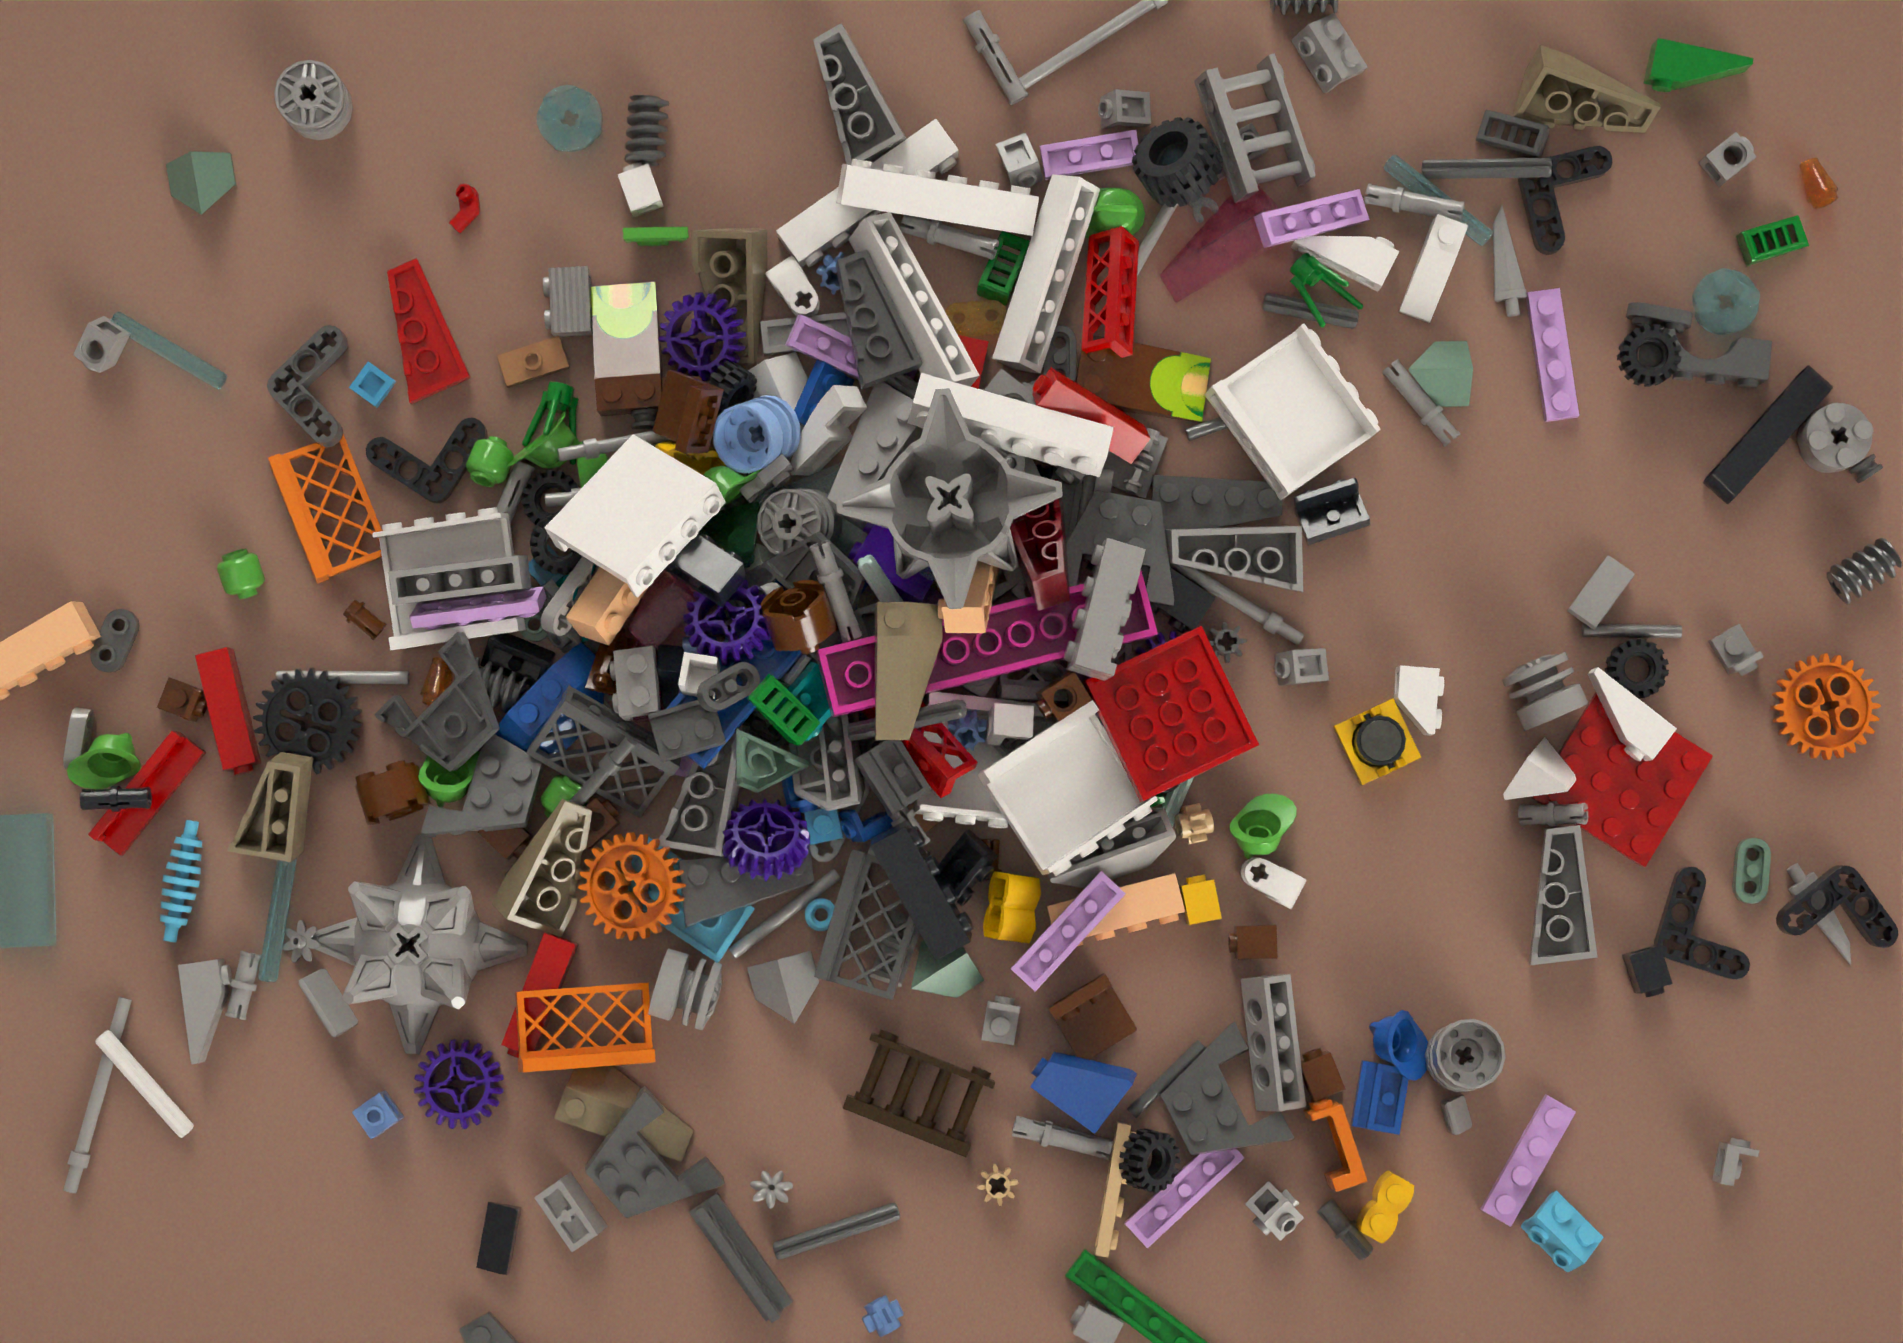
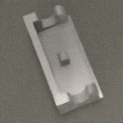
M571 1172L534 1197L571 1252L608 1227Z

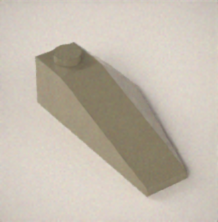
M1540 45L1525 70L1513 115L1517 118L1548 125L1549 128H1554L1555 125L1573 126V129L1584 130L1585 126L1604 127L1606 131L1645 133L1661 106L1660 103L1580 60Z
M721 228L691 230L692 265L695 274H699L704 290L703 294L705 298L708 294H716L717 302L720 299L728 300L725 310L733 307L737 309L733 319H742L744 321L742 325L737 326L738 332L743 331L747 334L746 337L738 339V342L746 347L744 351H735L741 359L738 363L755 364L757 362L766 280L765 273L768 262L767 229ZM712 316L714 321L712 325L722 330L720 323ZM724 341L718 342L720 352L722 351Z
M877 602L874 606L875 740H910L942 642V619L938 618V605L916 602Z
M565 799L560 801L506 874L492 902V905L507 920L562 937L576 909L577 897L575 892L577 881L581 880L579 875L582 872L580 863L582 851L587 846L592 816L591 809Z
M615 1066L575 1068L565 1087L554 1119L606 1137L617 1126L624 1111L633 1104L641 1087L622 1074ZM663 1106L664 1113L639 1130V1132L658 1154L682 1162L694 1130Z

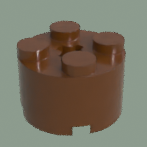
M800 580L793 582L795 588L784 591L783 586L770 592L761 602V608L775 650H800L802 654H810L817 651L820 647L819 643L836 632L838 626L823 585L814 580Z
M401 760L387 765L386 772L375 775V772L371 771L355 777L357 782L355 785L356 792L368 825L379 824L378 817L386 816V818H389V821L424 809L423 805L429 806L431 804L426 788L420 784L418 778L420 768L418 765H415L414 762L406 763L405 760Z

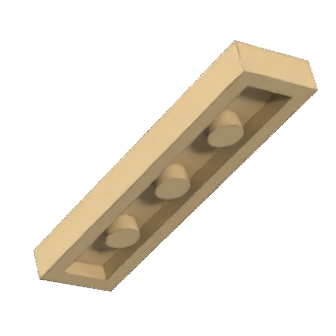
M1116 1121L1094 1246V1254L1096 1256L1108 1258L1109 1251L1116 1250L1119 1231L1113 1230L1115 1217L1122 1216L1124 1198L1119 1197L1121 1184H1126V1179H1123L1121 1173L1125 1170L1119 1169V1163L1124 1162V1158L1119 1156L1120 1152L1125 1153L1126 1148L1123 1147L1124 1142H1131L1128 1136L1131 1133L1136 1134V1132L1130 1131L1131 1124L1127 1122Z

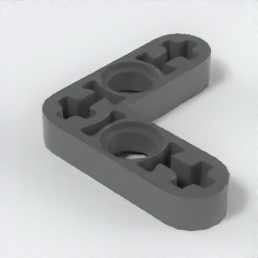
M331 325L319 329L271 375L267 383L270 395L318 444L324 447H331L339 443L343 435L342 426L307 388L347 349L348 342L345 334L337 327ZM327 337L335 338L334 340L337 344L334 347L328 345ZM316 347L325 355L323 359L314 351ZM305 357H314V368L309 372H302L300 370L301 361ZM292 370L302 378L300 381H297L290 374ZM282 381L290 388L286 393L280 391L281 388L278 386ZM311 401L313 404L312 412L308 416L300 417L297 413L300 403ZM318 419L327 427H330L329 429L332 432L330 436L324 435L322 430L315 424Z

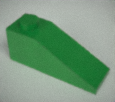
M1657 38L1650 49L1644 84L1652 85V89L1656 91L1670 92L1671 90L1744 73L1753 64L1754 58Z

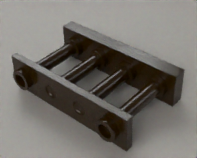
M880 1029L879 1034L872 1032L869 1040L878 1043L877 1049L860 1092L856 1091L854 1096L848 1094L843 1109L967 1157L971 1143L965 1141L967 1135L964 1133L983 1085L994 1088L995 1081L989 1079L991 1073L975 1066L969 1071L898 1043L899 1036ZM890 1049L909 1055L891 1103H887L886 1107L882 1108L873 1104L875 1098L872 1095ZM924 1061L940 1069L921 1116H917L915 1121L904 1116L905 1110H903L920 1063ZM954 1073L971 1081L952 1129L948 1128L947 1133L934 1128L936 1125L934 1118L951 1075Z

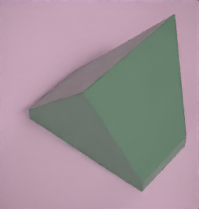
M190 151L166 164L171 196L201 215L233 186H237L231 153Z
M1467 341L1434 342L1408 369L1436 406H1469L1473 364Z
M736 728V780L739 786L758 793L809 767L808 760Z
M925 941L921 942L911 989L957 998L984 981L963 946L935 960Z

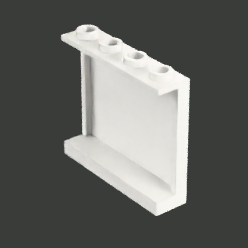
M1302 324L1295 332L1225 380H1220L1204 394L1272 490L1275 491L1280 501L1381 430L1377 425L1378 420L1375 414L1370 409L1365 408L1359 400V394L1355 386L1350 382H1346L1339 372L1340 367L1336 360L1325 353L1320 346L1321 341L1318 335L1312 329H1308L1305 324Z
M633 434L544 528L557 548L564 552L571 548L627 583L633 595L638 598L667 565L674 561L680 551L697 536L705 524L720 511L726 501L715 482Z
M497 507L477 510L478 516L466 518L465 512L445 515L446 521L434 523L433 517L414 520V526L402 528V522L382 525L383 531L372 533L373 538H379L394 634L393 637H388L390 650L446 643L457 632H464L468 639L526 630L525 620L519 615L507 616L495 622H490L487 619L476 620L464 626H458L456 623L444 624L433 630H426L424 627L412 628L410 615L419 602L392 605L388 572L515 556L508 513H498Z
M942 692L928 693L923 697V703L926 706L957 699L964 700L967 711L976 709L979 720L986 719V721L988 720V712L994 703L1033 706V737L1051 726L1054 722L1051 718L1045 719L1036 703ZM948 721L942 722L943 725H944L947 729H949V727H948ZM924 731V736L928 741L941 744L942 739L937 733ZM985 737V742L978 741L973 751L970 748L966 749L978 762L977 766L955 780L950 794L940 798L932 789L915 801L914 812L916 814H923V820L943 821V817L956 818L955 823L974 825L975 820L987 821L988 827L1008 828L1009 823L977 776V774L1003 758V756L992 745L987 744ZM1007 738L1009 741L1004 746L1008 749L1010 744L1017 739ZM945 754L946 761L953 768L963 764L958 756Z
M1093 700L1061 721L1055 722L977 774L1042 875L1051 872L1055 876L1061 874L1072 866L1069 861L1078 854L1084 858L1098 849L1099 846L1096 843L1104 836H1107L1109 840L1126 829L1123 823L1132 817L1135 821L1142 819L1152 812L1150 805L1158 800L1156 796L1140 802L1105 728L1095 714L1099 709Z

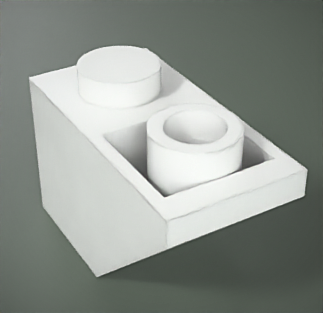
M1400 665L1395 670V703L1423 735H1434L1435 729H1440L1442 722V710L1437 709L1438 696L1443 695L1444 677L1439 676V668Z

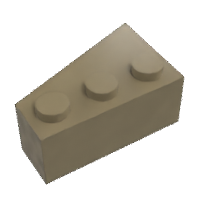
M280 752L268 761L252 795L253 799L246 814L243 815L240 827L227 851L292 862L304 852L313 757Z

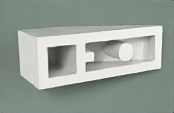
M1439 214L1436 215L1431 222L1399 310L1400 313L1430 323L1458 255L1468 225Z
M1310 236L1295 240L1291 246L1292 249L1302 254L1309 253L1311 256L1313 255L1320 263L1377 292L1382 287L1399 253L1398 250L1393 248L1394 244L1391 241L1382 237L1374 239L1366 236Z
M1599 667L1591 669L1588 677L1619 741L1626 745L1624 751L1639 762L1642 759L1645 761L1653 760L1677 728Z

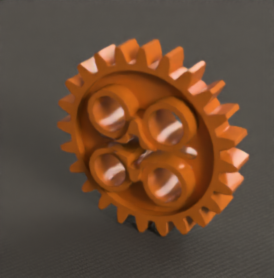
M1828 653L1820 655L1818 663L1816 657L1811 655L1807 657V665L1801 660L1795 662L1797 672L1790 668L1784 671L1789 680H1777L1776 683L1783 690L1782 692L1772 693V696L1779 699L1780 702L1771 706L1770 709L1780 711V716L1772 721L1773 723H1783L1784 727L1778 732V735H1790L1786 743L1787 746L1799 743L1798 754H1803L1810 749L1809 756L1811 759L1817 758L1820 751L1823 760H1830L1832 751L1837 759L1844 758V748L1850 754L1857 751L1854 742L1859 745H1866L1867 741L1862 734H1874L1875 731L1868 724L1869 722L1879 721L1880 718L1871 713L1873 709L1880 708L1881 704L1873 703L1871 698L1879 694V692L1868 690L1867 687L1874 680L1872 678L1862 680L1861 676L1865 671L1864 668L1852 670L1854 660H1848L1841 665V655H1835L1830 662ZM1833 678L1840 680L1843 690L1839 696L1835 695L1830 688ZM1816 679L1821 681L1820 688L1816 685ZM1802 687H1806L1811 692V701L1808 704H1804L1799 698V691ZM1829 702L1831 709L1821 711L1820 705ZM1843 710H1847L1852 716V722L1849 727L1844 726L1840 721V714ZM1812 718L1819 721L1821 725L1820 733L1817 736L1811 734L1808 729L1809 721ZM1831 726L1835 729V735H1832L1830 732Z
M634 832L627 833L625 839L622 834H616L613 838L614 843L609 839L602 840L603 849L599 847L592 849L596 859L588 858L584 860V863L590 867V870L579 873L580 876L587 879L586 884L578 886V889L587 891V896L581 898L580 902L590 903L591 907L587 909L585 914L595 913L597 917L593 925L597 926L605 923V934H609L616 929V939L624 938L626 933L629 941L636 940L638 933L642 939L649 938L650 930L655 934L662 932L660 923L664 925L672 923L668 913L675 915L680 912L674 905V902L684 901L685 898L677 894V889L686 887V884L677 882L676 877L682 875L684 870H674L673 865L679 859L678 857L671 859L666 857L671 849L669 846L658 849L660 839H653L648 844V834L646 833L640 834L638 839H636ZM635 855L639 856L643 862L640 872L635 871L632 866V859ZM618 860L621 862V868L616 864ZM607 872L612 873L615 877V885L612 889L605 883ZM634 880L636 886L633 888V891L630 892L628 890V886H630L631 881ZM651 884L656 885L659 889V897L656 901L651 899L648 894V888ZM624 900L629 902L632 907V913L629 918L621 910ZM642 904L646 905L647 912L643 911Z

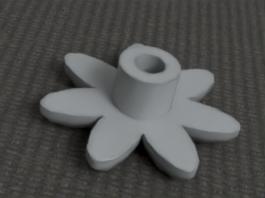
M303 920L298 921L297 932L290 928L285 930L290 941L286 942L282 949L285 951L293 950L291 957L293 963L297 962L301 955L306 961L310 962L312 960L310 949L321 947L320 942L311 939L316 934L317 927L312 926L306 930Z
M762 1171L761 1179L763 1182L752 1181L750 1183L753 1189L758 1190L753 1196V1201L758 1202L766 1198L767 1207L770 1209L774 1206L776 1199L786 1203L788 1202V1197L783 1191L792 1189L793 1184L791 1182H782L783 1171L777 1172L773 1178H771L767 1171Z

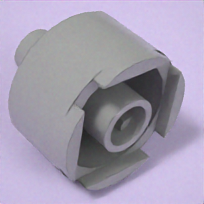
M1832 403L1813 412L1804 420L1797 433V443L1801 451L1800 455L1808 466L1823 473L1839 472L1856 465L1867 455L1872 444L1874 431L1872 424L1859 409L1845 403ZM1831 433H1835L1837 435L1836 439L1839 441V443L1834 444L1832 442L1834 436Z

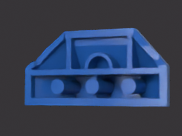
M583 642L572 648L554 663L506 713L499 723L500 729L495 734L527 752L528 747L561 701L562 695L569 685L604 705V693L585 689L596 655ZM564 714L560 715L557 720L560 731L576 728L573 719ZM579 736L562 738L565 750H567L579 738ZM556 740L544 741L538 747L548 754L559 752Z

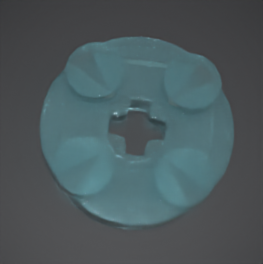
M563 85L554 88L545 95L537 112V125L546 142L556 150L561 152L580 151L590 146L601 135L603 115L598 101L591 93L577 88V86ZM566 111H571L573 115H579V119L575 120L574 126L561 123V120L565 118L564 113Z
M1721 268L1705 276L1697 284L1692 295L1694 315L1697 322L1705 330L1716 335L1732 334L1743 330L1754 320L1759 309L1760 292L1754 283L1745 274L1727 268ZM1729 295L1732 298L1733 308L1721 309L1719 307L1721 301L1717 299L1718 296Z

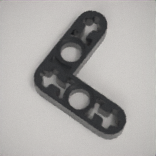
M1593 146L1546 157L1552 161V174L1550 177H1541L1537 181L1538 190L1540 191L1545 188L1546 192H1539L1530 196L1529 193L1535 190L1533 180L1518 178L1533 243L1540 253L1552 255L1565 242V232L1554 188L1603 176L1611 168L1613 161L1610 151L1602 146ZM1593 154H1596L1597 159L1604 160L1600 170H1597L1595 165L1585 166L1582 170L1584 174H1581V164L1589 162L1593 158ZM1567 161L1572 164L1574 173L1571 177L1564 178L1558 174L1556 166L1559 162ZM1542 199L1548 202L1550 206L1549 214L1546 216L1537 215L1533 210L1534 201ZM1553 219L1554 223H1550L1548 226L1549 234L1557 237L1553 247H1550L1548 242L1543 243L1541 240L1546 235L1545 226L1537 227V224H1544Z
M476 418L462 420L431 466L384 437L374 438L367 444L366 457L374 466L433 503H441L450 497L467 471L466 463L470 453L468 454L460 446L454 445L455 442L459 440L462 444L467 438V434L464 432L466 427L472 429L475 425L478 426L477 432L480 436L477 440L487 439V429ZM471 438L466 446L472 449L477 440ZM385 444L388 445L386 451L395 458H397L398 452L402 453V456L395 461L392 471L388 469L392 465L390 461L383 457L378 461L375 460L377 454L374 452V449L377 446L382 448ZM457 451L461 453L463 457L462 465L457 469H449L445 464L446 456L451 452ZM407 461L415 462L418 467L416 476L411 479H405L400 474L401 465ZM441 467L447 474L454 477L451 481L445 477L441 483V487L444 489L443 493L439 494L436 492L431 496L432 490L428 485L431 481L437 483L442 475L436 471Z
M1837 865L1829 869L1782 907L1776 917V924L1783 933L1794 936L1802 935L1841 905L1870 945L1887 948L1892 946L1898 938V928L1864 879L1855 868L1845 865ZM1839 874L1848 875V878L1845 880L1846 884L1850 889L1858 891L1851 893L1846 886H1839L1838 883L1841 881ZM1817 891H1821L1825 896V904L1819 910L1815 909L1811 904L1812 895ZM1861 897L1866 898L1869 903L1868 912L1863 916H1860L1855 910V903ZM1804 910L1811 914V917L1807 914L1799 916L1796 919L1797 927L1788 925L1791 921L1790 914L1799 915ZM1873 920L1877 926L1885 927L1886 930L1883 932L1885 938H1876V935L1879 933L1877 927L1872 923L1866 922Z
M1696 867L1681 868L1674 875L1654 939V945L1661 946L1665 959L1727 979L1737 980L1747 975L1750 968V962L1745 953L1691 935L1706 887V878L1704 873ZM1690 873H1693V879L1697 881V886L1690 887L1687 896L1694 897L1693 902L1683 898H1676L1677 892L1679 894L1685 893L1686 884L1682 882L1683 876H1689ZM1679 903L1684 904L1689 912L1687 919L1681 923L1675 921L1671 915L1672 908ZM1671 935H1673L1674 942L1687 946V939L1691 942L1686 948L1685 959L1681 958L1684 952L1671 949L1668 954L1667 947L1662 945L1663 940L1670 939ZM1699 945H1704L1710 950V958L1704 964L1697 963L1693 957V951ZM1718 949L1722 951L1719 955L1720 958L1733 960L1734 956H1737L1736 962L1741 964L1740 970H1733L1731 974L1729 973L1730 967L1717 963V970L1713 969L1718 960Z

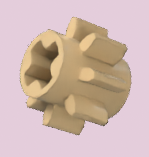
M1200 803L1182 806V814L1175 815V829L1180 839L1187 838L1188 844L1207 841L1206 834L1213 833L1214 822L1210 810H1201Z
M993 1163V1171L988 1174L983 1170L980 1172L982 1177L985 1178V1183L977 1185V1189H986L985 1202H988L993 1197L997 1198L999 1206H1002V1198L1006 1195L1014 1199L1015 1195L1010 1191V1186L1017 1185L1018 1180H1009L1010 1167H1007L1002 1172L998 1171L997 1164ZM1000 1177L1005 1178L1003 1181L1006 1187L1005 1190L997 1189L995 1192H992L990 1179L998 1180Z

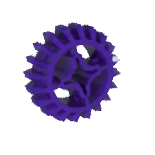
M703 292L695 293L694 298L689 294L683 296V303L680 301L673 302L672 307L674 311L669 310L664 313L669 322L660 323L659 326L662 330L666 331V335L659 336L658 340L667 343V348H663L661 353L663 355L670 353L672 356L668 361V365L679 364L678 372L685 374L688 371V376H700L702 381H708L713 372L717 373V368L720 365L724 366V363L727 361L738 363L741 359L735 351H744L746 348L745 345L738 342V339L746 337L747 334L743 331L738 332L737 326L742 325L744 321L742 319H733L737 309L733 307L725 310L728 300L720 299L717 302L716 294L713 293L708 294L706 298ZM694 311V319H691V328L689 331L681 333L685 319ZM707 313L711 314L717 319V321L720 323L722 327V330H719L712 325L711 316H707ZM705 333L706 336H714V338L700 341L699 338H691L690 336ZM724 341L721 353L711 362L710 355H713L715 343ZM683 344H687L692 348L694 358H697V360L693 359L686 352Z
M744 580L729 599L742 601L751 608L745 609L744 606H732L728 600L723 607L718 605L717 610L710 615L706 614L716 603L699 592L694 591L693 596L697 602H687L686 607L690 613L683 615L684 622L688 624L684 627V632L686 636H691L688 640L690 646L698 647L697 653L700 655L708 654V656L717 658L720 656L722 665L725 666L728 664L729 658L732 657L736 664L740 663V656L746 654L747 658L752 659L754 656L751 649L753 648L762 651L764 646L760 640H770V634L766 630L767 626L761 608V602L766 595H758V586L753 585L748 588V581ZM725 610L732 617V623H730L731 632H729L727 625H725L724 619L727 618ZM753 622L750 630L739 639L740 631L749 627L750 623ZM705 634L724 635L728 642L715 641Z
M766 798L763 799L762 803L758 804L751 799L749 807L740 803L737 812L731 811V820H728L727 824L728 830L723 831L725 843L722 853L724 858H729L730 868L738 867L740 875L749 872L752 880L757 875L763 876L765 882L772 875L780 880L782 872L791 876L794 867L800 868L803 858H806L809 852L810 835L807 830V821L802 820L800 811L792 812L793 808L790 804L782 807L779 799L774 804L768 803ZM763 834L766 835V841H768L767 845L765 844V838L763 837Z
M452 1039L449 1042L450 1051H448L443 1043L437 1045L439 1056L433 1051L426 1053L427 1058L432 1062L431 1064L424 1061L418 1064L422 1070L426 1071V1074L415 1075L414 1079L424 1082V1086L415 1088L414 1093H425L426 1098L418 1101V1105L420 1107L428 1103L431 1105V1108L425 1113L427 1117H431L436 1111L439 1113L436 1124L441 1125L446 1117H448V1127L450 1129L456 1127L458 1119H460L462 1129H467L469 1127V1117H471L475 1125L482 1123L479 1112L486 1117H490L493 1114L487 1104L495 1107L499 1106L500 1101L492 1095L493 1093H504V1088L495 1086V1082L504 1080V1075L498 1074L494 1076L492 1070L499 1068L501 1064L499 1061L491 1065L488 1064L487 1061L493 1056L492 1051L486 1052L483 1056L479 1055L483 1047L482 1044L477 1043L471 1051L469 1039L463 1040L461 1049H459L457 1040ZM461 1057L475 1062L483 1072V1075L474 1076L468 1074L464 1063L461 1062ZM450 1058L451 1066H449L450 1074L445 1081L434 1083V1076L438 1067L446 1059ZM455 1075H459L460 1080H466V1082L475 1081V1083L468 1084L462 1088L463 1093H460L457 1087H444V1085L457 1080ZM485 1085V1091L480 1102L473 1109L468 1110L467 1102H469L471 1089ZM446 1092L450 1094L454 1099L455 1105H457L458 1111L443 1105L437 1098L436 1093Z

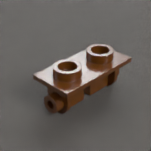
M623 627L609 646L600 643L585 689L609 695L617 693L616 681H613L610 675V661H614L613 651L631 649L636 639L627 637L625 634L626 630Z

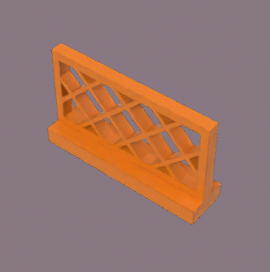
M344 434L339 441L344 454L339 466L321 459L326 447L321 446L317 442L282 455L279 453L268 457L270 468L317 584L329 580V577L382 558L381 550L368 554L357 549L364 532L373 536V532H380L382 529ZM320 450L317 456L310 454ZM304 456L315 462L308 477L294 472L290 460ZM345 461H347L350 471L343 468ZM319 463L336 470L329 487L312 480ZM340 472L352 477L356 485L351 496L333 489ZM297 479L305 482L302 490ZM309 484L327 491L320 507L312 505L305 500L304 494ZM357 491H359L362 501L355 498ZM331 493L348 500L341 517L324 510ZM352 502L364 507L368 515L363 526L345 519ZM309 509L317 512L314 520ZM321 514L339 521L332 538L319 533L316 525ZM369 521H371L374 531L367 528ZM343 523L360 530L353 547L336 540ZM321 539L329 542L326 550ZM333 544L351 551L346 563L336 567H332L328 557ZM355 553L360 556H363L355 560H352Z
M649 982L515 992L519 1047L518 1072L656 1062L655 1049H653L651 1015H648L650 1007ZM629 990H641L642 1004L632 1013L620 1000ZM622 991L616 998L610 993ZM602 992L613 1002L600 1016L587 1002L595 993ZM589 993L584 1000L576 995ZM563 995H570L579 1003V1006L568 1018L554 1007ZM544 996H555V998L548 1002ZM537 997L547 1006L535 1021L525 1013L524 998ZM616 1005L630 1016L619 1031L604 1019ZM583 1007L597 1019L586 1033L582 1032L571 1022ZM549 1010H552L564 1021L553 1036L538 1024ZM641 1011L643 1022L637 1017ZM525 1019L531 1024L527 1030L525 1028ZM633 1020L643 1028L644 1043L632 1044L621 1035ZM600 1023L614 1034L606 1046H598L589 1038ZM569 1025L582 1038L573 1048L566 1049L556 1038ZM534 1028L549 1039L540 1051H527L526 1037ZM618 1038L623 1043H625L620 1045H613ZM585 1040H586L592 1047H580V1046H581V1045L585 1042ZM552 1043L559 1048L547 1050Z

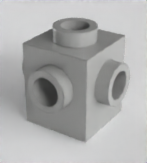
M1269 1181L1245 1203L1257 1216L1252 1222L1266 1236L1272 1232L1280 1241L1287 1234L1291 1233L1297 1224L1304 1219L1295 1208L1300 1203L1286 1189L1280 1193Z

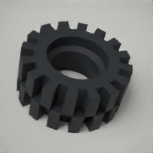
M1647 324L1636 328L1624 338V341L1618 348L1620 353L1617 355V361H1621L1619 369L1626 372L1624 377L1627 380L1633 379V384L1635 385L1644 384V387H1650L1654 384L1655 386L1661 384L1678 369L1677 365L1681 362L1682 356H1679V352L1682 350L1681 345L1677 346L1675 343L1678 340L1675 335L1671 337L1668 334L1670 332L1669 329L1664 328L1662 330L1660 325L1654 324L1649 326ZM1650 343L1659 348L1661 361L1658 366L1648 368L1639 362L1637 352L1641 345Z
M728 361L724 363V366L720 365L717 368V373L713 372L710 375L712 378L710 382L706 381V383L724 389L717 417L724 409L752 400L754 397L752 392L756 391L757 388L755 385L757 379L754 374L735 362Z
M546 470L545 473L539 472L535 474L536 477L534 479L530 478L528 480V486L522 492L524 494L522 505L524 506L525 514L535 525L547 516L557 515L560 512L548 513L542 509L540 498L544 491L556 488L564 493L571 492L573 488H579L569 475L558 470L557 472Z
M549 515L542 521L540 520L531 533L530 548L532 556L536 563L545 571L547 570L552 574H569L568 572L574 569L582 555L571 550L566 556L557 557L548 551L547 541L550 536L544 527L556 516Z
M1633 639L1619 644L1618 647L1611 651L1612 654L1607 657L1605 662L1608 663L1605 673L1640 699L1657 693L1659 688L1664 686L1666 682L1664 680L1665 676L1669 674V670H1666V665L1669 663L1668 659L1663 658V650L1656 648L1657 644L1646 642V639ZM1631 657H1641L1648 664V675L1641 682L1630 680L1625 673V664Z
M1145 1128L1144 1130L1138 1129L1136 1130L1137 1134L1131 1133L1128 1136L1131 1142H1124L1125 1153L1120 1152L1119 1157L1124 1158V1162L1119 1163V1169L1125 1170L1121 1173L1123 1179H1126V1184L1134 1188L1154 1193L1159 1192V1190L1164 1191L1167 1189L1166 1183L1172 1184L1174 1181L1171 1175H1177L1179 1170L1175 1168V1163L1180 1164V1158L1175 1157V1154L1180 1152L1179 1147L1174 1146L1177 1142L1174 1138H1170L1171 1135ZM1152 1152V1161L1147 1169V1161Z

